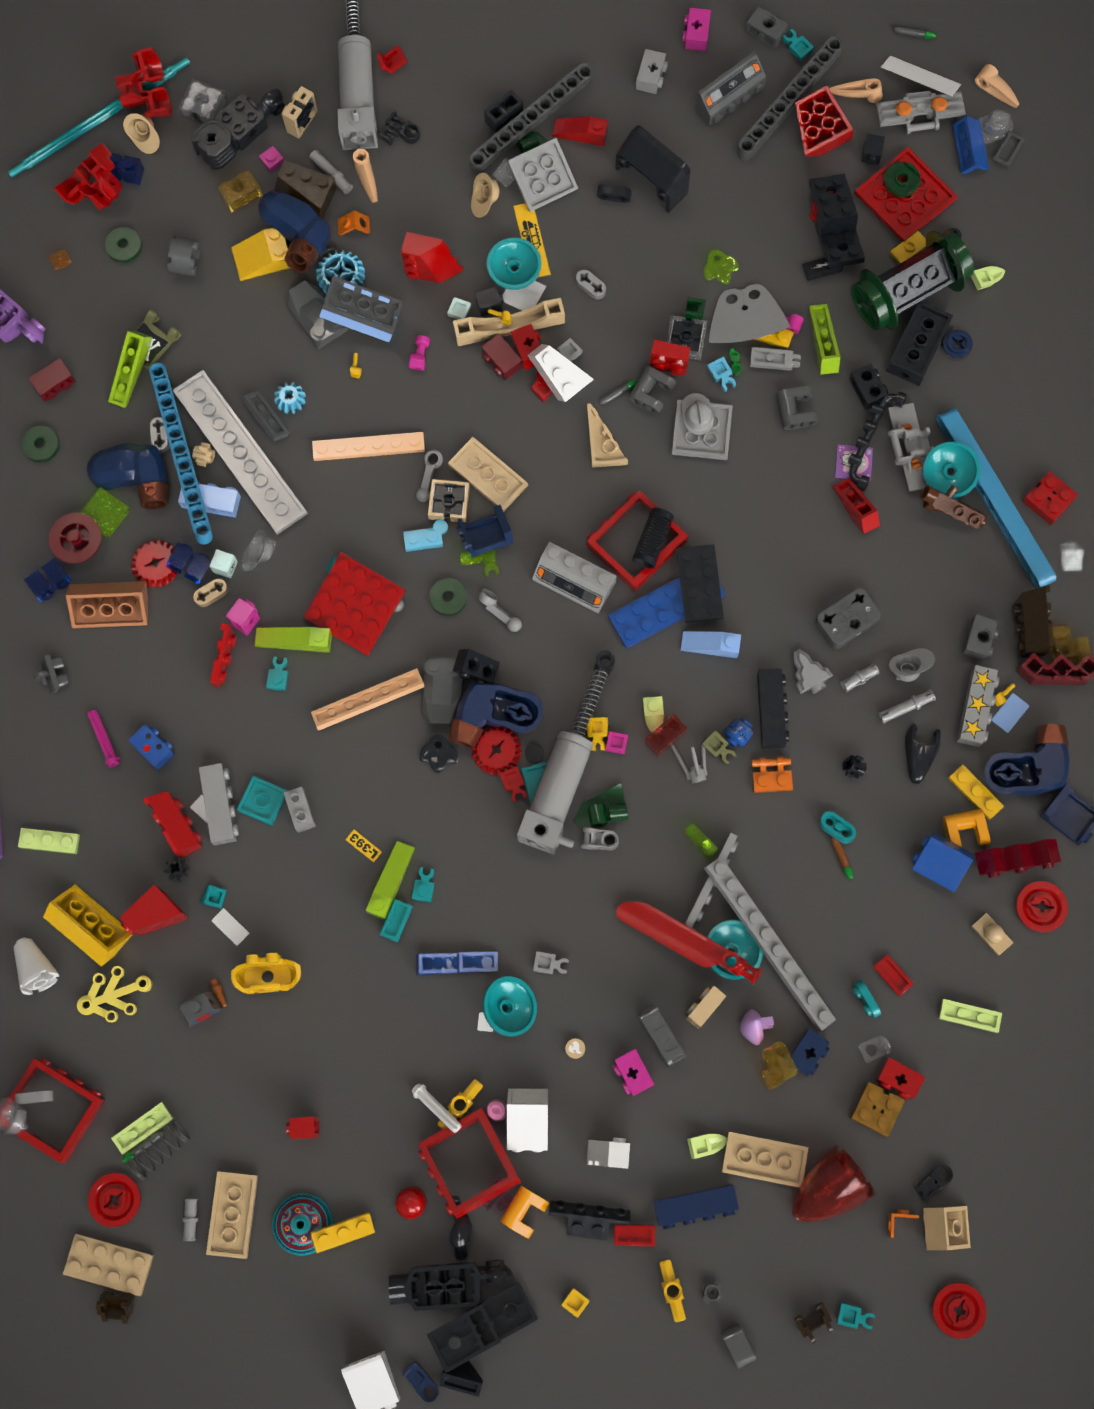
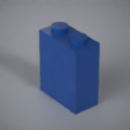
M932 831L930 836L926 835L921 843V846H923L921 852H916L911 860L913 862L912 870L955 892L973 862L974 854Z

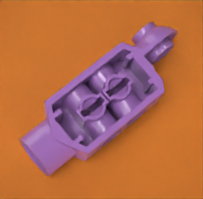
M0 289V339L6 343L12 341L22 332L33 343L37 340L43 344L44 331L46 329L34 318L30 321L29 314Z

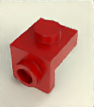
M398 45L385 55L381 53L376 54L379 60V67L391 74L408 62L402 48Z

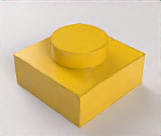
M573 1288L561 1306L578 1318L590 1300Z

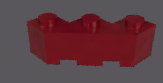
M1033 653L1016 672L1030 685H1085L1094 677V658L1088 654L1075 666L1061 653L1048 666Z
M1044 839L1033 843L1015 844L1004 848H990L975 852L980 876L988 875V878H996L1001 873L1015 871V874L1025 873L1027 869L1036 867L1049 869L1055 867V863L1061 862L1056 839Z

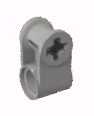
M583 828L584 841L581 844V848L612 851L618 847L619 839L614 831ZM606 837H614L615 843L607 845L604 842Z

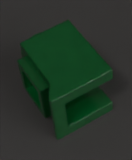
M688 297L684 320L694 321L695 323L702 322L706 300Z

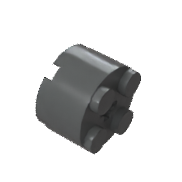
M174 235L168 253L171 263H167L168 272L195 276L197 270L195 259L199 260L200 257L199 241Z

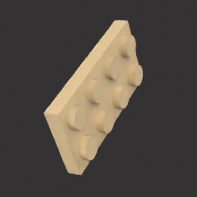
M474 437L448 462V466L495 506L501 505L503 512L528 487V483Z
M728 1132L722 1172L802 1188L809 1147Z
M217 1171L206 1255L248 1259L258 1175Z
M75 1234L63 1275L142 1296L154 1255L81 1234Z

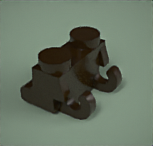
M104 1291L96 1303L97 1315H101L102 1322L114 1319L122 1320V1323L127 1324L130 1315L133 1313L135 1296L131 1293L117 1296L110 1291Z
M822 1302L815 1306L817 1311L803 1319L799 1315L794 1318L804 1338L808 1336L812 1344L816 1340L811 1332L821 1326L826 1325L830 1333L834 1331L830 1324L832 1321L831 1316Z

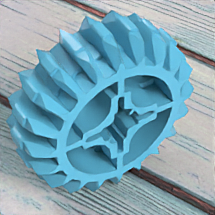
M335 250V255L328 253L329 258L323 257V263L319 262V269H316V279L319 282V287L323 288L325 294L330 285L327 278L332 280L333 276H340V279L363 286L365 268L362 267L363 263L358 259L357 255L353 256L351 252L346 255L344 250H342L341 254H338V251ZM345 265L351 266L355 271H351Z

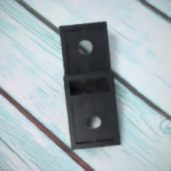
M845 174L809 179V187L817 209L815 227L828 268L864 263L865 256L856 232L858 213ZM828 191H833L835 194H829ZM839 247H844V248H846L847 250L841 251V250L838 249V248H839Z
M517 1282L465 1311L464 1314L427 1334V1337L443 1369L447 1373L501 1343L504 1338L538 1320V1317L520 1282ZM512 1304L516 1307L517 1312L514 1316L506 1315L505 1307ZM457 1337L460 1339L461 1346L458 1349H452L449 1346L451 1338Z

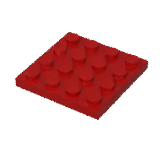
M909 147L854 192L901 242H905L913 234L921 230L956 201L958 197ZM908 162L914 165L920 173V185L917 191L909 197H895L885 188V172L894 163ZM903 176L897 178L902 183L907 181Z
M341 552L303 618L320 628H330L333 636L369 656L407 590Z

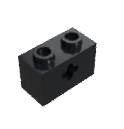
M510 90L484 111L485 123L496 134L523 111L522 100Z

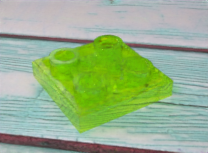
M100 487L80 513L92 517L99 525L101 534L109 538L131 509Z

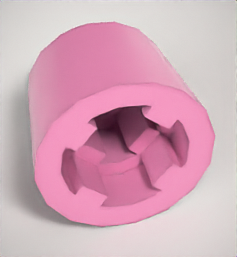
M498 1099L490 1101L486 1106L487 1117L494 1122L504 1120L507 1116V1105L505 1102Z

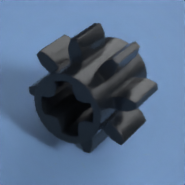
M859 755L847 757L843 762L842 769L846 772L845 776L851 779L853 777L859 779V777L863 776L867 765L863 762L864 758Z
M173 857V861L170 863L166 862L168 869H165L164 872L170 873V880L176 877L180 882L182 876H188L186 869L190 867L183 865L185 859L181 858L177 861V858ZM175 866L179 867L180 871L177 872L173 868Z

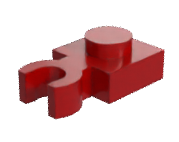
M518 767L499 773L506 792H513L511 795L512 801L517 803L515 798L517 794H521L525 800L526 793L520 789V787L524 786V782Z

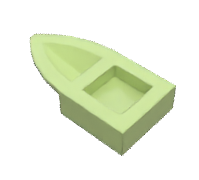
M988 266L974 270L971 278L977 290H980L998 282L1004 276L1005 270L1000 267Z
M662 696L643 698L646 725L651 733L657 736L664 720Z
M703 1134L688 1138L691 1159H697L718 1152L726 1145L727 1138L720 1134Z

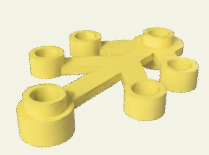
M115 966L111 971L112 977L103 995L96 997L100 986L106 982V977L101 973H97L93 976L94 983L88 995L82 996L78 1000L77 1009L83 1015L96 1013L104 1017L106 1021L114 1023L118 1019V1013L113 1010L107 1011L98 1005L108 1003L123 1010L127 1015H134L137 1012L136 1005L125 1003L117 998L137 990L141 992L149 991L152 988V980L147 976H140L136 979L135 983L115 990L120 978L125 973L122 967ZM116 969L121 970V974L119 976L115 975ZM98 976H102V981L100 983H97L96 978ZM142 980L146 981V985L144 987L140 986V982ZM86 1001L90 1003V1006L87 1009L84 1008V1003ZM129 1006H133L134 1008L133 1012L128 1013L127 1008ZM110 1013H114L115 1018L113 1020H109L108 1018Z

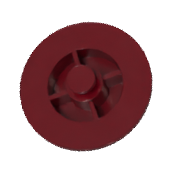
M66 514L60 517L50 529L48 539L50 549L58 559L66 563L84 562L90 559L100 547V527L92 517L86 514Z

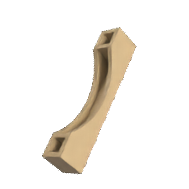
M561 298L543 301L527 310L511 314L512 321L510 325L502 324L500 317H468L454 320L453 326L457 345L463 346L490 340L498 334L502 337L509 336L511 331L532 324L534 330L564 324L565 312Z

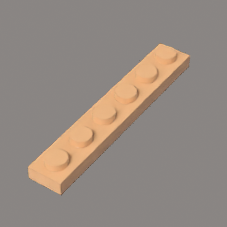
M423 432L312 441L314 461L425 452Z
M416 668L314 710L311 714L319 731L425 686Z

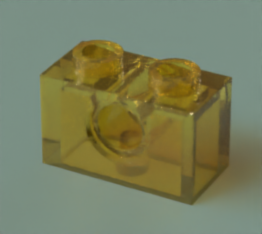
M250 170L238 174L234 179L225 181L218 187L220 195L231 213L262 196L260 186Z

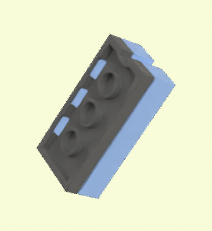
M333 276L319 317L390 342L403 301Z

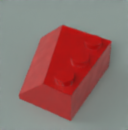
M828 86L795 102L805 157L822 156L853 139V128Z
M406 232L401 255L405 276H408V278L413 280L422 279L441 284L462 272L463 266L457 264L455 256L450 255L451 250L443 239Z
M168 791L143 799L144 803L154 810L152 816L157 824L163 828L161 831L176 855L184 858L202 848L200 844L202 838L198 831H193L190 826L193 822L188 814L184 815L182 811L184 806L179 797L175 798Z

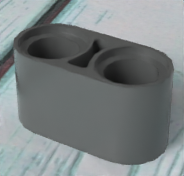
M739 1323L720 1332L738 1369L757 1360Z

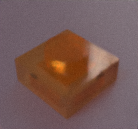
M65 248L48 256L55 270L65 268L68 264L72 263Z

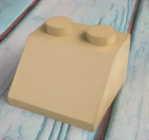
M967 1206L923 1208L927 1250L971 1248Z

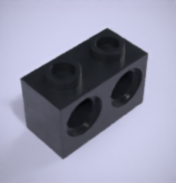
M872 364L852 371L849 377V381L865 410L872 408L874 403L879 404L880 400L888 395L886 385L881 383L879 372L876 368H873ZM862 376H867L870 380L865 381L862 379ZM870 392H876L878 396L874 397Z
M460 649L453 672L458 673L460 678L466 680L472 679L477 683L494 684L500 662L471 649Z

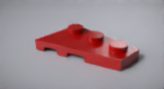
M221 623L220 630L224 631L223 637L217 643L219 657L214 659L210 680L213 687L221 688L222 683L226 681V667L230 665L232 654H230L231 648L235 647L237 640L230 625Z

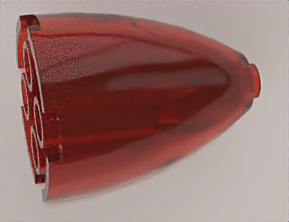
M835 1145L822 1156L800 1185L792 1205V1214L798 1222H819L841 1216L859 1207L875 1195V1190L871 1183L865 1182L866 1178L861 1168L844 1149L839 1151L838 1145Z

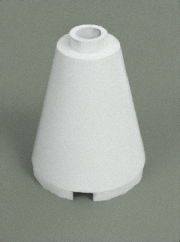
M26 937L16 941L13 948L21 992L30 995L33 994V990L38 989L41 992L54 985L58 981L56 977H59V974L34 941Z

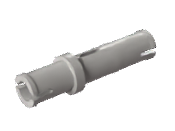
M314 150L310 154L309 158L326 175L335 178L336 185L344 194H348L353 189V185L343 177V173L337 171L318 150Z
M931 689L917 696L912 695L910 699L879 712L878 716L881 722L885 724L894 718L914 709L919 710L921 706L935 701V695Z

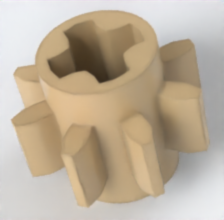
M202 442L201 446H195L192 458L196 460L197 465L206 467V464L213 462L215 450H212L211 444Z

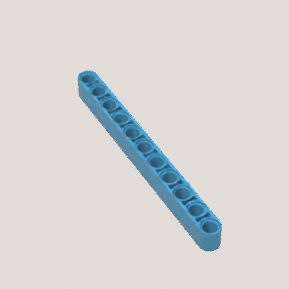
M155 363L150 366L149 372L193 532L198 543L208 544L212 541L213 534L167 370L162 363Z
M953 407L937 415V423L948 442L965 444L977 455L981 471L975 487L1033 585L1039 588L1056 581V575L957 409Z

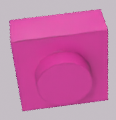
M274 146L259 155V159L270 172L284 162V158Z
M609 731L606 751L625 755L628 735Z

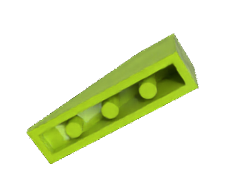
M828 305L809 306V313L820 375L839 373L840 354Z
M127 331L109 396V403L123 408L127 407L147 357L152 340L151 336L137 331Z
M257 628L255 647L330 653L332 634L330 628Z
M399 841L396 842L366 908L368 914L386 920L415 847Z

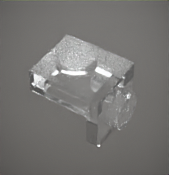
M504 158L493 174L505 187H509L514 180L507 163L510 160L509 158Z
M1077 542L1061 544V570L1082 571L1083 548Z

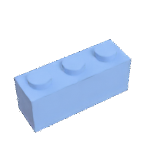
M198 482L207 513L236 518L241 496L235 488H220L212 483L203 485ZM181 488L178 503L181 508L187 509Z

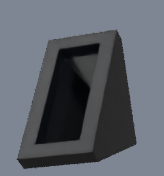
M468 1360L447 1373L443 1369L439 1386L479 1397L483 1380Z

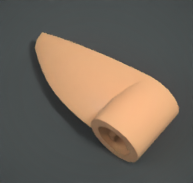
M991 64L984 65L975 78L977 86L1004 103L1017 108L1019 102L1009 85L998 75V70Z
M876 78L849 82L830 88L832 94L851 98H867L870 103H877L883 97L881 81Z
M357 149L353 153L356 172L371 202H378L376 183L369 154L365 149Z

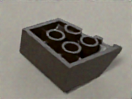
M284 160L277 175L275 191L279 190L312 205L322 218H324L337 189L334 177Z
M1050 585L1023 592L1012 605L1013 616H1016L1017 622L1015 623V633L1019 636L1017 648L1018 652H1021L1022 658L1030 657L1033 653L1037 656H1045L1054 647L1052 622L1048 620L1051 603L1047 601L1046 595L1047 592H1050Z

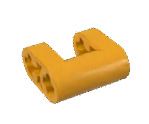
M982 809L942 817L947 840L962 847L959 831L974 828L978 845H990V835Z
M521 1185L500 1222L529 1239L534 1229L521 1222L531 1204L545 1212L550 1203Z

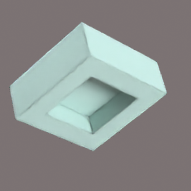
M454 297L447 312L448 316L458 320L467 318L471 303Z

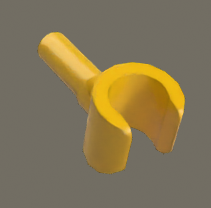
M492 309L488 310V313L500 317L502 324H511L512 316L509 311H503L502 313Z
M353 353L350 375L359 379L362 368L357 367L358 354Z
M1013 683L996 695L995 704L997 707L1007 702L1004 696L1015 687Z

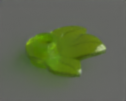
M713 250L708 254V263L704 267V276L707 281L716 277L719 282L727 285L731 279V271L739 270V264L734 257L725 255L720 250ZM714 256H718L720 261H715Z

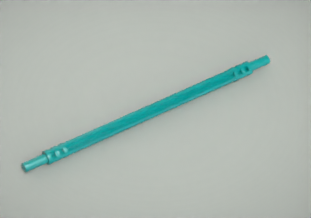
M185 57L173 66L169 65L163 69L164 80L155 83L150 81L143 83V91H151L175 76L176 72L190 64L189 59ZM119 98L27 156L21 160L20 164L7 171L12 178L23 170L30 169L123 109L121 101H119Z

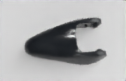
M912 724L905 736V751L910 780L914 784H919L925 778L939 751L941 731L937 729L933 733L934 742L932 746L921 745L914 740L917 727L916 724Z

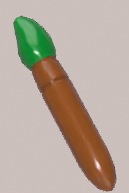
M831 836L833 847L841 862L844 874L852 880L853 870L849 866L841 843Z

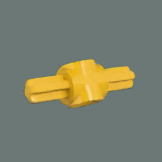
M474 1079L463 1093L459 1092L452 1099L451 1103L447 1106L448 1112L455 1119L458 1117L461 1119L473 1105L472 1100L483 1088V1085ZM459 1099H463L466 1103V1107L462 1111H458L455 1108V1102ZM441 1120L438 1121L437 1125L442 1130L447 1127Z
M663 1260L659 1265L664 1282H661L666 1304L670 1303L674 1321L681 1322L686 1319L681 1301L684 1299L680 1281L679 1278H675L671 1260ZM670 1285H676L678 1287L677 1295L669 1296L667 1288Z

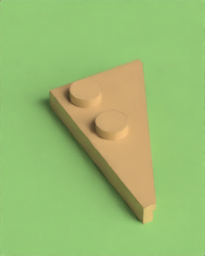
M591 403L587 404L592 468L628 465V459L619 449V445L612 438V434L607 426L603 424L596 409Z

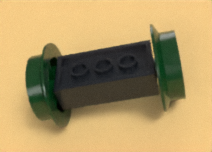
M949 230L942 234L937 231H931L926 236L925 250L883 274L877 276L869 269L862 270L859 274V281L851 286V296L859 315L871 329L879 330L885 327L889 330H894L898 326V314L946 286L955 292L962 291L965 288L966 279L970 278L974 273L973 261L966 245L956 233Z

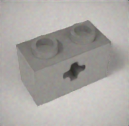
M645 49L636 80V90L657 94L658 88H662L664 80L662 73H666L668 67L665 53Z
M299 787L284 792L295 830L299 833L317 827L304 788Z

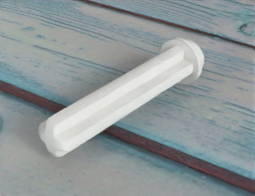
M419 1083L412 1089L414 1098H419L453 1133L461 1129V1124L426 1090L424 1084L421 1085Z

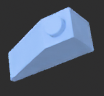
M683 631L680 651L737 659L741 634Z

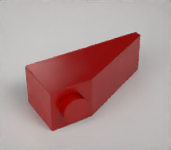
M591 116L556 119L552 137L605 146L608 120Z
M850 478L833 486L834 491L854 524L863 534L880 526L878 510Z

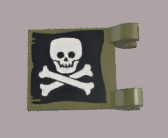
M152 309L149 310L145 320L136 330L152 337L149 351L143 367L148 371L150 366L155 364L170 345L182 335L174 327L166 335L153 324L160 317Z

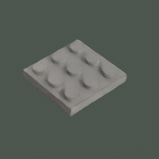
M557 138L507 161L529 212L578 189Z
M677 400L672 455L727 460L733 405L710 403L714 416L713 427L706 434L695 435L686 428L682 413L683 400Z

